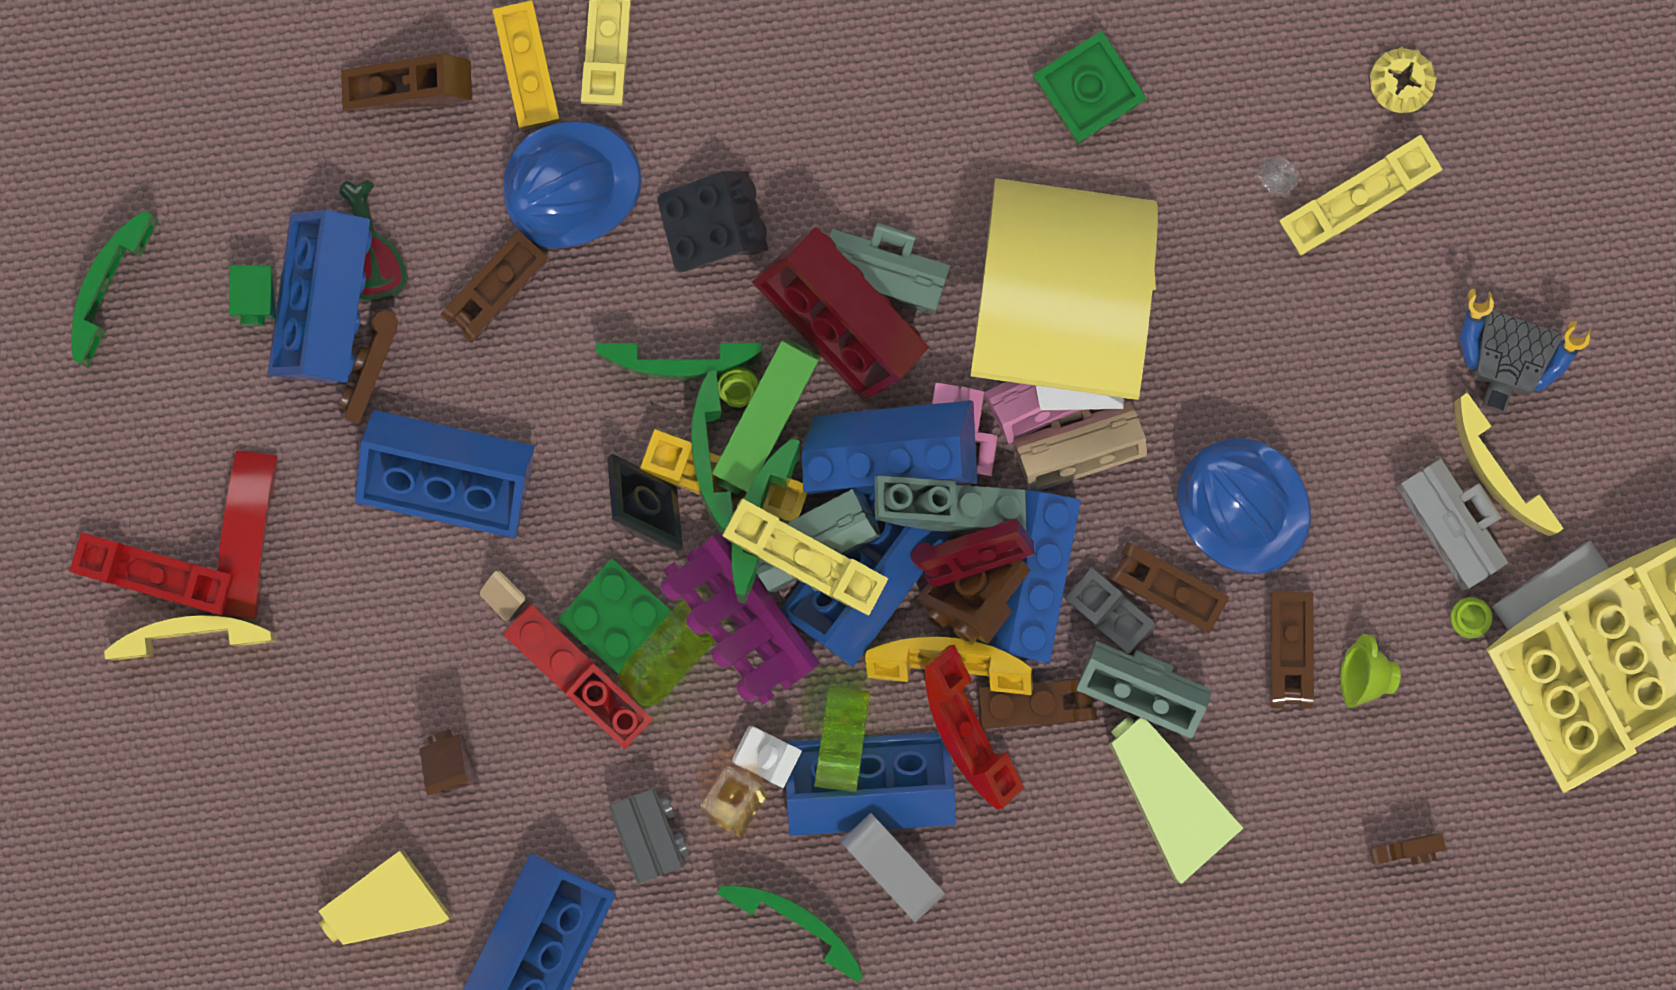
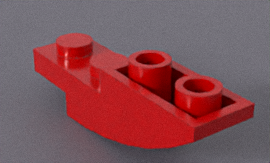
M531 603L502 632L505 638L624 750L653 720Z

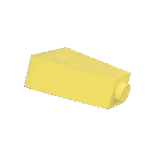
M404 850L397 852L319 910V913L324 918L319 924L332 942L339 939L343 945L442 924L453 917Z

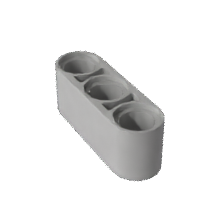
M1588 540L1499 600L1492 608L1509 631L1550 601L1608 569L1609 566L1591 540Z
M872 813L864 818L840 841L915 923L946 895Z

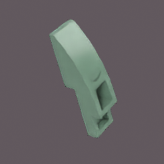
M892 476L874 477L875 519L918 529L971 534L1017 518L1026 530L1025 490L956 485V481Z

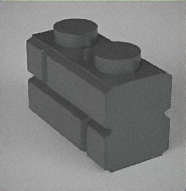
M653 788L608 806L637 884L686 866L683 858L689 856L690 853L682 832L673 834L668 819L674 817L675 814L667 793L659 795L657 788Z

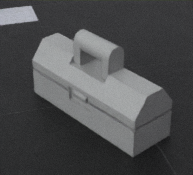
M1440 458L1395 487L1462 591L1471 588L1508 564V561L1486 529L1502 517L1480 483L1462 492ZM1469 499H1471L1483 518L1478 523L1475 522L1464 504Z

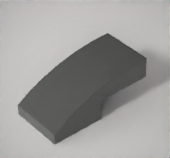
M1093 568L1087 572L1065 597V600L1124 653L1131 656L1157 627L1154 621L1127 600L1122 592Z

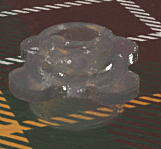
M1279 156L1273 159H1266L1263 162L1264 168L1260 167L1257 170L1263 186L1271 193L1287 198L1291 194L1289 189H1294L1297 186L1296 181L1299 175L1296 168L1288 160Z

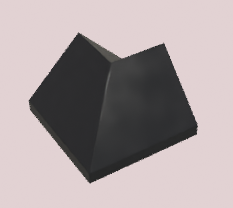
M612 453L607 458L612 520L615 526L648 543L679 551L683 547L677 486L641 470L639 466Z

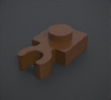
M1434 833L1370 847L1369 853L1371 862L1375 865L1411 858L1412 865L1437 860L1435 852L1446 850L1443 833Z

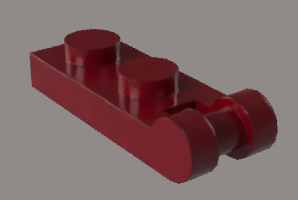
M1016 518L935 546L921 543L912 550L910 558L919 570H923V575L929 584L936 587L1035 555L1034 541Z

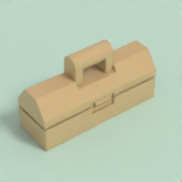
M1131 402L1124 403V409H1105L1093 414L1090 413L1089 409L1078 410L1060 420L1057 419L1051 422L1049 428L1013 439L1018 462L1030 491H1040L1147 456L1146 437ZM1082 418V421L1064 427L1060 426L1061 424Z

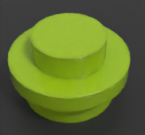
M734 367L726 370L718 379L719 396L732 407H744L749 404L758 387V379L752 371L743 367Z
M1467 597L1461 599L1452 608L1450 614L1451 625L1456 633L1462 637L1478 638L1484 635L1491 627V609L1486 602L1479 598Z

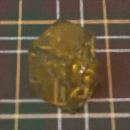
M726 766L700 808L709 820L743 839L746 834V827L767 797V793L761 786L763 780L746 768H742L738 772ZM744 797L737 808L733 807L736 798Z

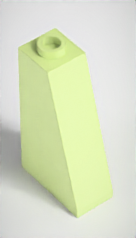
M1129 715L1111 731L1116 738L1109 743V746L1171 876L1177 883L1182 884L1238 834L1243 827L1146 719L1138 717L1134 721Z

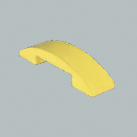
M589 0L581 104L623 105L631 0Z
M1422 135L1323 196L1312 200L1282 218L1279 222L1299 255L1302 256L1392 203L1443 169Z
M1466 393L1455 400L1456 425L1466 457L1479 480L1493 498L1512 516L1538 532L1551 536L1564 529L1540 495L1524 502L1483 444L1479 435L1492 426L1470 395Z
M744 499L740 500L722 534L724 538L777 569L868 616L889 579L858 561L849 559L780 521L779 518Z
M186 616L142 627L116 641L104 651L105 659L111 661L154 656L153 639L228 631L229 643L232 646L277 642L276 633L264 627L242 620L220 616Z

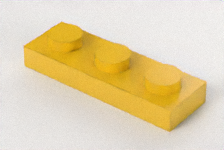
M533 1L492 9L520 131L560 122Z

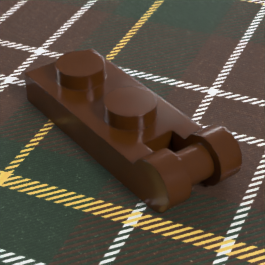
M518 230L441 313V316L449 324L454 322L463 330L462 336L470 343H473L549 261V258ZM472 300L482 309L475 319L465 311Z
M380 311L371 317L369 327L373 333L368 348L360 347L354 361L353 369L357 370L358 374L353 386L346 384L337 405L338 408L343 409L340 418L353 424H360L396 332L398 320L391 311Z
M1126 542L1121 552L1124 557L1118 568H1112L1107 579L1209 634L1225 607L1229 596L1147 551ZM1138 564L1149 568L1143 582L1132 577Z
M1313 592L1270 593V708H1284V704H1299L1300 709L1313 708ZM1285 675L1299 676V688H1285Z
M1080 679L1032 683V695L990 691V687L978 688L982 729L1098 720L1097 707L1092 708L1091 696L1076 690ZM1075 693L1076 709L1064 710L1063 694Z

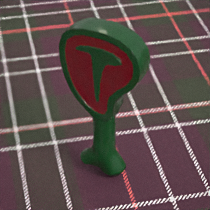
M367 180L358 185L345 181L340 186L339 193L349 201L354 216L370 219L369 230L372 235L370 248L365 254L363 268L366 275V283L359 299L371 302L394 297L400 294L407 286L408 273L397 248L374 229L367 203L368 195L374 188V184Z

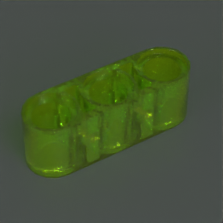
M682 600L620 670V685L633 699L643 706L651 707L663 701L716 642L708 631L700 635L694 633L689 628L686 616L692 609L685 600ZM677 645L675 652L671 656L666 657L669 649ZM649 676L647 683L643 687L638 688L641 680Z
M829 685L814 787L856 793L870 691Z

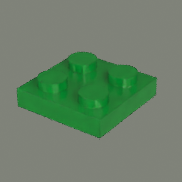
M1102 30L1033 74L1032 77L1077 145L1130 112L1147 99Z
M611 558L557 621L620 675L672 617L674 612Z

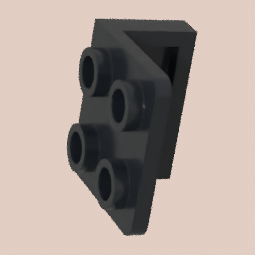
M721 171L659 195L658 205L673 264L678 272H688L733 255H756L769 250L766 241V226L760 218L755 199L757 194L756 188L750 179L748 171Z

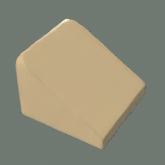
M495 571L480 590V596L505 621L511 620L528 603V598L501 571Z

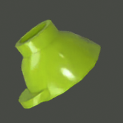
M1362 634L1358 637L1356 643L1347 650L1341 664L1340 686L1347 708H1354L1379 699L1383 694H1393L1399 687L1401 671L1398 663L1388 661L1384 653L1378 650L1376 638L1373 635Z

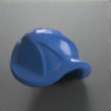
M572 121L543 127L523 139L514 150L508 162L504 177V200L508 214L516 228L531 242L539 246L555 249L592 242L619 226L634 208L640 195L642 183L639 161L628 142L617 132L606 126L592 122Z
M1245 438L1228 439L1214 443L1200 451L1188 463L1180 478L1177 489V505L1184 528L1195 545L1217 564L1239 573L1263 574L1284 566L1303 547L1311 526V506L1308 493L1300 475L1291 462L1271 446Z

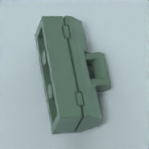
M877 223L872 241L832 229L829 237L835 242L836 248L850 263L860 268L865 279L878 293L887 297L892 303L935 316L950 265L912 254L916 234ZM880 241L904 248L902 255L878 249Z
M854 489L787 523L792 528L844 556L881 536L878 523L872 515L873 512L864 493ZM759 558L760 566L757 575L769 592H775L798 580Z
M1098 641L1092 647L1076 689L1079 692L1191 739L1207 709L1212 689L1172 673L1174 666L1137 650L1131 656Z

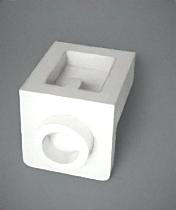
M749 726L732 758V762L784 788L802 750L762 730Z

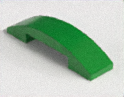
M146 211L132 218L111 237L94 260L80 289L73 315L71 345L73 360L89 368L106 332L92 322L126 250L142 257L159 221L155 216Z
M596 343V353L606 362L637 375L662 380L681 381L704 379L708 371H717V376L731 368L744 367L762 356V343H720V359L639 360V346L637 343Z
M708 371L701 385L694 408L692 455L695 479L701 499L710 519L722 535L733 515L731 491L714 493L706 422L721 421V406L717 371Z
M795 439L789 440L770 457L753 480L744 500L763 509L771 484L785 489L788 488L801 452L800 441ZM732 543V574L738 602L746 604L760 566L759 558L747 554L746 550Z
M722 885L717 894L750 915H753L760 902H763L831 945L823 961L856 982H860L863 974L851 951L841 938L812 912L792 900L763 889L739 885Z

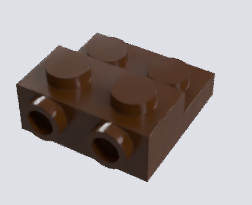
M1017 560L935 587L928 583L917 598L927 610L925 617L939 629L945 630L948 625L954 627L953 631L965 642L973 645L979 639L988 644L1012 613L1006 602L1031 570L1024 561Z

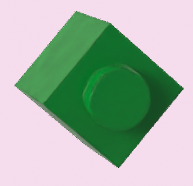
M230 265L229 315L234 319H240V326L262 327L265 326V320H275L277 271L272 266Z

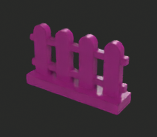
M720 532L685 557L689 563L679 568L673 562L663 570L667 576L661 582L663 593L670 600L678 601L683 598L692 609L686 616L687 625L696 634L701 635L707 631L717 643L711 651L713 660L722 668H729L732 665L742 676V679L737 682V691L744 700L753 702L759 699L764 705L774 697L771 689L780 683L784 689H788L821 664L756 577L746 604L738 602L732 574V544L726 541ZM706 583L715 596L704 602L695 589ZM728 617H731L739 627V630L731 635L721 625V622ZM754 650L765 662L756 669L753 668L745 657Z

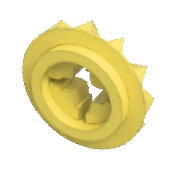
M1400 47L1385 52L1376 61L1371 71L1370 86L1374 97L1383 107L1396 113H1410L1420 109L1430 100L1434 93L1437 77L1434 74L1432 62L1421 55L1419 50ZM1411 66L1410 80L1415 82L1414 87L1407 85L1398 95L1395 94L1398 80L1391 73L1401 74Z

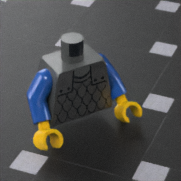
M1471 289L1467 294L1470 310L1466 312L1459 335V342L1465 365L1472 369L1471 378L1488 384L1482 406L1489 410L1505 413L1512 393L1526 397L1532 394L1533 391L1545 390L1565 373L1577 355L1578 350L1585 348L1589 344L1591 337L1590 328L1582 338H1576L1571 334L1576 327L1577 321H1571L1568 324L1565 340L1561 341L1563 336L1561 333L1494 311V301L1490 291L1488 292L1487 300L1482 304L1474 302L1476 298L1475 289Z

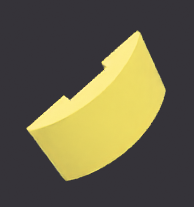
M995 178L970 376L1138 400L1144 367L1154 281L1158 228L1157 201Z
M1676 538L1632 556L1573 587L1526 617L1486 649L1563 793L1636 754L1635 747L1676 725Z

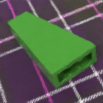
M787 337L781 341L712 472L713 475L719 477L717 482L719 486L737 495L740 494L741 490L748 492L753 480L765 465L821 360V355Z

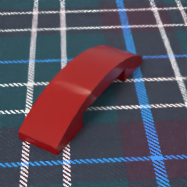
M236 450L226 498L217 571L234 575L222 615L257 619L262 584L260 573L270 497H273L278 462L277 455Z
M82 532L69 572L218 615L223 614L234 577L231 574Z
M948 645L925 666L926 692L934 722L950 756L968 782L996 810L1003 809L1024 789V786L1008 753H994L963 690L972 679L955 645Z

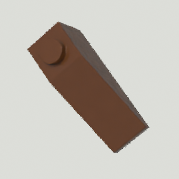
M445 53L341 70L342 105L344 111L429 107L472 101L471 60Z
M449 729L427 737L429 745L420 748L425 789L428 795H443L479 782L462 734L452 736Z

